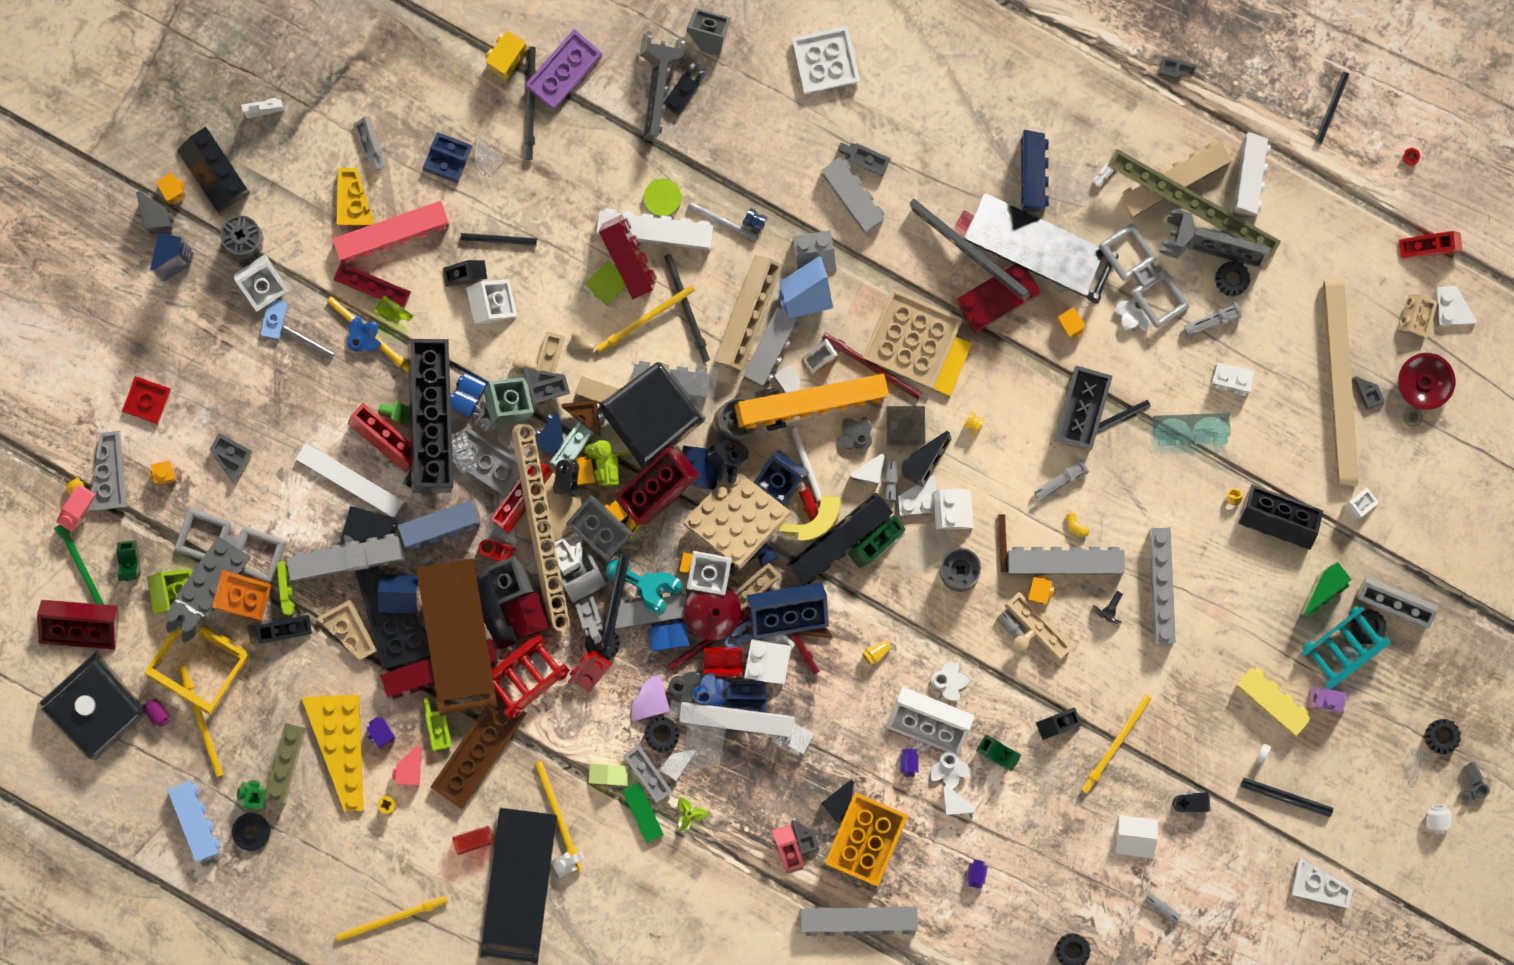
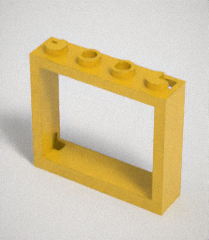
M207 625L200 627L197 632L198 635L239 659L210 704L156 671L182 632V628H177L169 634L145 670V676L211 716L249 659L247 651L239 645L235 647L230 644L231 641L225 636L221 635L219 637L215 635L214 630Z

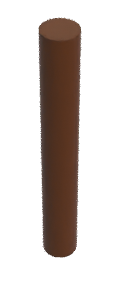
M998 514L1000 572H1008L1005 514Z

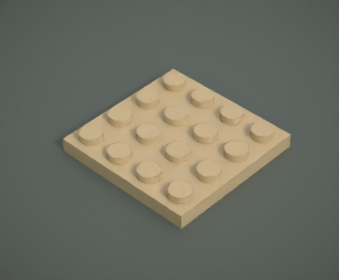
M893 288L863 355V359L933 389L963 318Z
M737 471L736 482L734 484L728 483L727 475L725 481L720 482L683 521V525L721 555L732 558L731 562L741 569L792 514L790 510Z

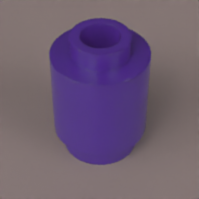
M902 749L901 754H899L900 773H903V777H915V773H919V754H917V749Z
M974 859L973 863L969 862L966 881H968L967 886L983 888L988 870V865H984L985 861Z

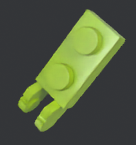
M282 561L277 563L281 608H283L282 610L285 615L290 616L295 612V604L290 600V596H293L292 584L289 585L288 577L290 576L287 562Z
M424 698L425 715L433 751L452 748L446 716H440L439 708L438 711L431 712L429 698Z

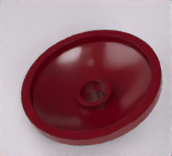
M1419 353L1412 356L1402 365L1398 374V388L1402 397L1408 404L1417 409L1432 410L1439 408L1451 398L1455 390L1456 378L1453 368L1447 360L1434 353ZM1426 380L1427 386H1423L1421 381Z
M728 586L726 587L725 595L693 590L685 602L684 617L686 624L695 635L706 640H719L729 636L737 628L741 619L740 600L736 593ZM713 609L718 610V614L716 616L712 615Z

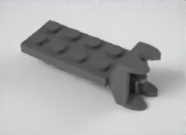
M651 31L643 34L640 56L653 65L643 140L652 141L662 133L663 123H660L661 115H664L665 112L663 98L666 97L668 86L665 85L666 78L670 74L668 64L676 62L683 57L684 37L676 40L675 47L665 46V41H661L660 45L652 44Z
M1170 210L1169 214L1173 217H1167V222L1178 226L1177 230H1170V235L1175 237V241L1163 240L1162 245L1165 247L1159 248L1160 253L1177 259L1187 249L1231 261L1235 260L1239 263L1242 262L1243 264L1261 269L1270 252V247L1263 243L1248 242L1244 238L1230 237L1226 233H1215L1203 227L1195 228L1192 213L1181 210Z
M218 536L169 608L166 624L167 633L169 634L177 628H182V642H188L193 639L199 631L204 618L208 620L215 608H212L222 570L239 575L251 556Z

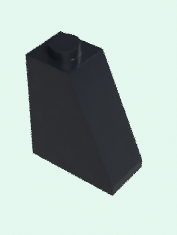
M350 506L340 544L348 545L347 543L353 541L363 543L366 542V539L375 537L380 540L385 539V535L396 534L398 527L396 518Z

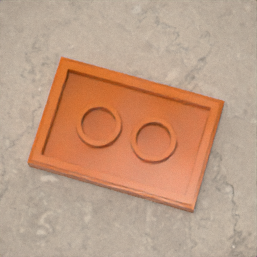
M222 570L212 608L262 622L272 585Z

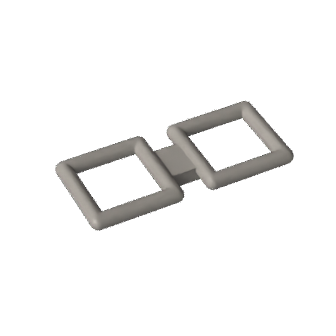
M1134 224L1127 225L1099 244V248L1123 281L1133 276L1140 286L1132 290V295L1155 328L1161 327L1189 308L1188 301L1166 271L1156 274L1151 267V264L1156 262L1157 257ZM1131 233L1148 258L1125 272L1109 249V246ZM1164 280L1180 305L1158 319L1141 293Z
M195 509L188 510L175 546L176 552L202 560L205 553L184 547L190 526L195 517L221 526L222 530L219 537L241 551L244 549L248 536L277 545L267 574L246 567L240 573L266 583L273 581L277 570V563L280 562L286 545L285 540L248 527H244L240 537L236 538L228 535L231 528L230 521Z

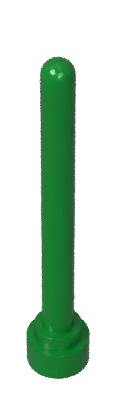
M61 525L54 527L56 535L63 538L95 604L104 605L69 535L71 532Z

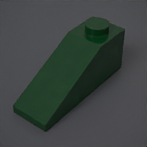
M892 515L886 523L881 524L871 535L866 536L859 545L847 554L857 567L861 568L870 564L906 529L898 518Z

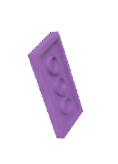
M573 29L528 80L525 87L554 111L603 53Z

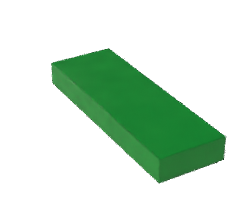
M640 782L622 790L646 843L664 835Z

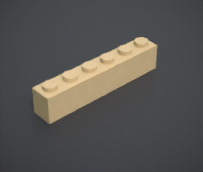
M1213 141L1205 146L1206 149L1199 153L1197 150L1188 155L1189 159L1183 162L1181 159L1172 164L1173 168L1166 171V169H1163L1159 173L1188 188L1229 165L1232 159L1221 141L1218 143ZM1142 185L1134 190L1132 187L1122 192L1123 196L1120 198L1131 219L1166 200Z
M754 256L715 362L727 368L743 371L781 271V263L768 257Z

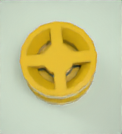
M972 411L962 428L965 430L969 429L973 435H976L985 419L977 417L976 413Z

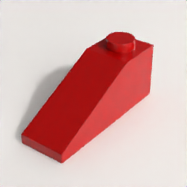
M1456 231L1399 239L1401 258L1463 252L1461 233Z

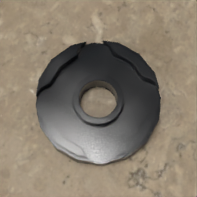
M252 812L238 817L233 823L231 831L236 845L247 851H255L264 847L269 841L271 834L270 825L266 818ZM249 826H253L256 829V835L252 838L246 835V829Z

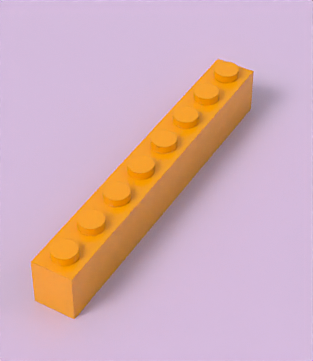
M884 374L741 401L734 406L739 427L745 426L746 429L756 428L757 424L764 423V426L775 424V420L782 419V422L794 420L793 417L800 416L801 419L811 417V413L815 412L823 415L830 413L831 409L843 411L847 410L848 406L854 405L855 408L866 406V402L871 401L873 404H879L884 402L889 393Z

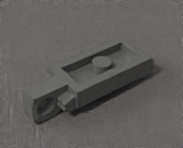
M841 142L837 150L846 155L844 159L882 177L891 158L858 143L854 144L851 142L850 146Z

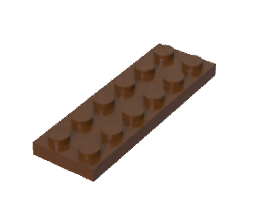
M497 693L498 707L492 708L489 706L482 710L430 786V788L461 809L468 802L528 714L522 710L518 717L509 719L504 713L508 707Z

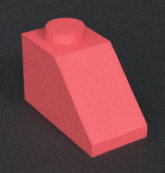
M79 484L63 506L56 522L73 532L83 522L95 494Z
M416 746L396 764V768H393L392 780H395V784L420 785L422 746Z
M791 825L772 830L786 872L804 866Z

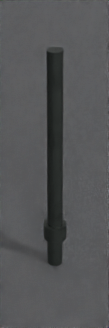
M528 47L527 82L535 74L536 47ZM528 89L526 136H524V145H526L525 160H533V145H535V137L533 136L535 95Z
M667 254L664 258L676 291L679 293L684 288L672 255ZM685 297L681 300V304L695 339V348L699 350L702 361L705 363L710 361L705 347L707 344L700 334L688 298Z

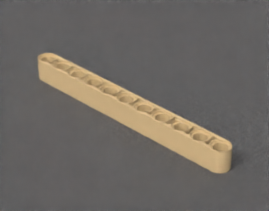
M1329 279L1323 281L1337 484L1339 487L1357 486L1359 475L1344 279Z
M518 424L512 430V437L547 624L553 630L564 631L569 626V617L535 434L530 425ZM522 428L526 430V436L524 438L520 436V430ZM526 447L530 450L528 457H525L523 454ZM529 466H532L533 468V474L531 476L527 474V469ZM533 485L537 488V492L534 495L530 491ZM536 504L540 505V512L538 514L534 512ZM540 523L544 525V530L541 533L538 531ZM543 542H546L547 550L543 552L541 545ZM549 560L551 567L549 570H546L545 563ZM550 580L554 581V587L552 589H549L548 583ZM556 598L558 605L556 608H553L552 600ZM558 617L561 618V625L559 627L555 625Z

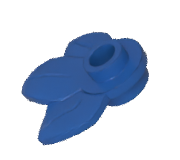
M356 316L349 325L348 347L354 352H360L363 349L366 351L378 349L381 342L375 337L379 324L377 322L363 324L361 317ZM355 339H358L360 342L358 346L354 345Z
M713 673L707 674L701 679L700 685L694 689L693 698L700 704L717 707L726 704V700L721 694L730 683L722 678L715 679Z

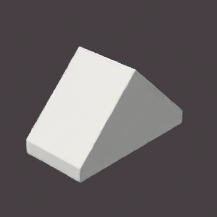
M825 339L802 359L813 374L835 360L838 354L829 341Z
M883 453L851 473V479L878 485L884 461Z
M1366 488L1343 506L1356 521L1379 502L1370 490Z
M948 785L943 787L946 815L971 813L976 810Z

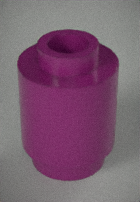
M157 698L150 700L144 705L145 713L154 727L158 725L160 728L169 722L170 714Z

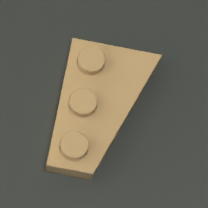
M351 600L316 618L359 660L377 652V648Z

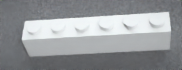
M607 208L604 211H599L597 236H600L599 229L602 223L623 215L624 219L628 218L632 227L630 231L633 236H637L639 242L711 250L713 225H710L708 221L692 223L690 219L680 218V221L672 220V217L669 216L653 218L652 214L647 213L637 216L631 211H623L622 214L615 213L614 209Z

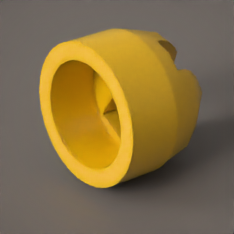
M1230 489L1227 492L1229 504L1236 506L1241 503L1242 491Z

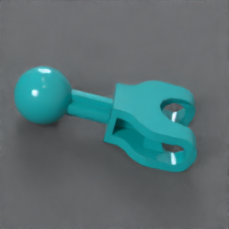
M619 559L610 561L606 567V575L612 582L615 579ZM628 564L625 581L636 586L637 595L643 598L644 606L648 611L657 615H663L666 611V603L659 596L663 593L679 594L683 589L682 582L667 572L656 574L646 572L641 577L630 571Z

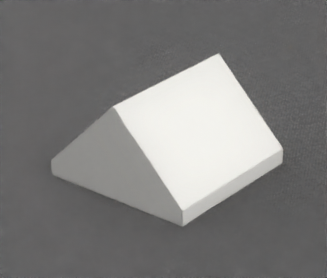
M694 551L687 588L725 595L732 558Z
M1119 815L1115 854L1154 858L1158 840V820Z

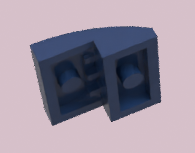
M437 132L424 163L423 171L459 183L472 145Z
M727 680L730 683L727 687V708L766 713L765 681Z

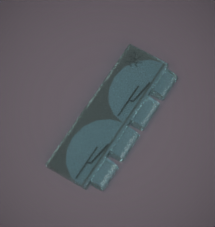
M1230 413L1153 416L1154 439H1158V446H1172V438H1175V445H1191V438L1193 437L1195 445L1210 444V437H1213L1214 444L1228 443L1227 436H1231Z

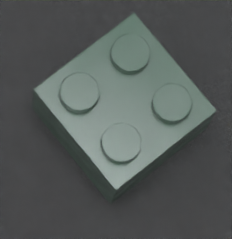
M526 377L489 381L483 390L492 425L525 422L534 413Z

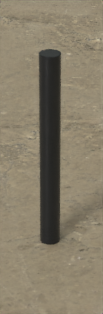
M1342 72L1315 142L1319 144L1323 143L1350 74L1347 72Z
M461 233L462 241L537 246V238Z
M1148 399L1100 422L1097 432L1150 407Z

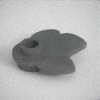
M863 417L859 422L854 419L843 420L842 428L845 434L839 436L837 442L846 449L856 447L859 450H865L869 448L872 444V437L870 435L872 430L871 422L866 417ZM861 437H865L864 442H859Z
M687 672L683 676H675L670 680L669 688L675 694L678 705L681 706L682 702L692 703V699H694L693 691L700 685L698 683L701 678L700 674ZM676 682H681L682 687H676Z

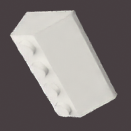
M1250 132L1243 138L1233 213L1255 217L1262 209V201L1259 199L1260 193H1264L1265 182H1262V178L1267 173L1268 164L1265 163V157L1269 156L1270 145H1267V138Z
M902 687L886 728L943 751H953L959 755L970 730L974 715Z

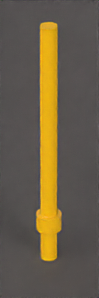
M691 284L617 334L613 333L608 336V339L598 345L596 349L599 353H602L612 345L613 347L620 343L621 339L696 290Z
M332 296L327 300V303L350 323L355 318ZM376 336L375 338L381 342L379 349L389 356L398 368H402L408 373L407 360L402 355L399 356Z
M186 666L178 668L183 680L182 686L195 694V685L193 680H190ZM191 704L216 777L222 776L224 774L202 711Z
M1145 694L1094 770H1091L1088 780L1081 789L1083 792L1088 794L1094 783L1099 781L1102 776L1100 774L1152 698Z
M542 761L537 762L535 766L552 812L557 815L556 822L567 849L565 852H569L570 856L578 853L577 848H574ZM580 861L575 863L577 867L575 872L583 870Z
M445 895L434 900H425L423 904L336 934L338 942L423 911H432L435 907L448 903V899Z

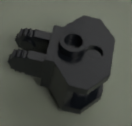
M724 438L706 449V458L714 465V469L717 470L718 481L724 482L728 472V483L734 484L737 480V469L740 468V463L749 458V451L741 442Z

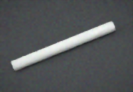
M797 428L791 429L789 431L802 466L809 472L807 479L816 502L821 501L822 494Z

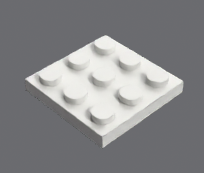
M848 26L792 38L804 94L860 82Z

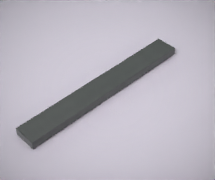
M913 198L910 202V207L915 214L1025 302L1030 295L1026 288Z

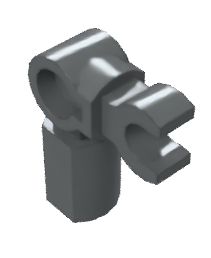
M1475 761L1463 766L1471 784H1475L1474 787L1470 788L1471 791H1462L1458 794L1459 797L1463 795L1468 797V800L1462 803L1463 806L1470 805L1473 799L1478 800L1487 797L1490 793L1489 786L1482 782L1484 778Z

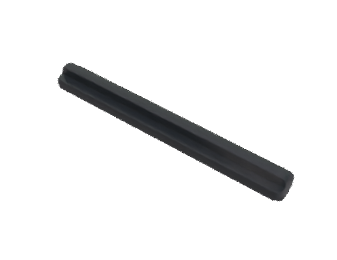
M620 555L600 645L604 649H610L630 559L627 555Z
M1243 778L1241 781V788L1327 817H1331L1334 808L1248 778Z

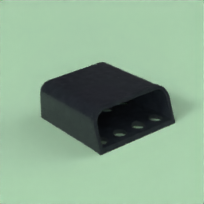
M662 362L654 363L607 399L600 402L598 408L642 469L649 465L667 447L677 445L705 421V416L668 366Z
M97 650L38 703L39 709L90 760H97L146 716L144 706ZM81 696H89L95 701V710L89 715H81L75 709V702Z

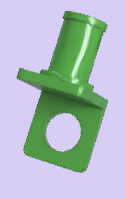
M396 401L394 406L382 403L379 405L378 414L380 416L391 417V420L399 424L410 426L409 406Z

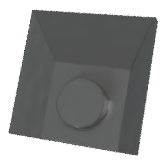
M695 8L688 24L687 32L702 52L720 56L731 18Z
M136 192L145 229L151 235L173 229L172 223H175L172 212H169L164 206L142 192Z
M515 556L482 569L483 574L490 572L497 588L494 594L499 605L537 592L531 573Z

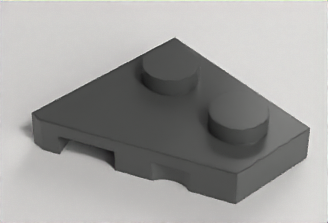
M529 368L523 369L534 405L571 394L565 375Z
M218 433L209 449L230 481L234 484L253 451Z

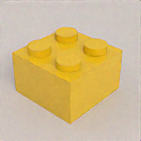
M508 30L498 36L496 40L497 45L494 49L491 48L485 56L487 68L506 81L528 51L526 42Z

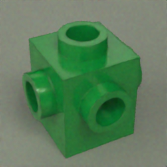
M249 780L248 782H241V786L237 789V800L246 809H262L266 799V790L258 781Z

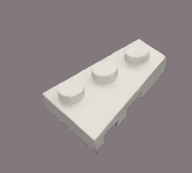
M1299 857L1291 895L1349 908L1353 889Z

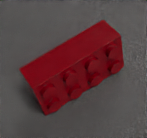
M619 215L602 223L599 234L633 300L653 291L657 277L654 270H650L647 265L649 261L644 252L641 253L638 247L640 242L637 236H633L630 231L632 227L628 218L624 219L623 215Z
M1016 264L1004 270L1029 291L1030 297L1026 302L994 277L956 299L955 303L974 334L1041 295L1042 292L1028 270Z
M678 446L667 447L615 496L636 525H647L695 482L700 475Z

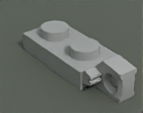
M370 116L364 117L353 123L363 157L370 163L372 171L380 170L385 167L381 149Z
M591 594L575 601V605L584 632L587 636L591 635L594 643L597 644L602 641L599 632L603 630V624L594 596Z

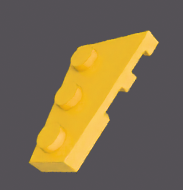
M338 168L337 226H370L375 224L358 169Z

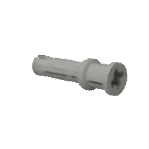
M1234 302L1232 306L1224 309L1219 308L1217 313L1184 325V330L1189 337L1215 325H1226L1230 320L1240 319L1242 314L1237 302Z
M1078 459L1076 464L1069 468H1064L1063 473L1033 491V493L1040 502L1069 482H1076L1078 477L1088 474L1089 470L1084 462Z

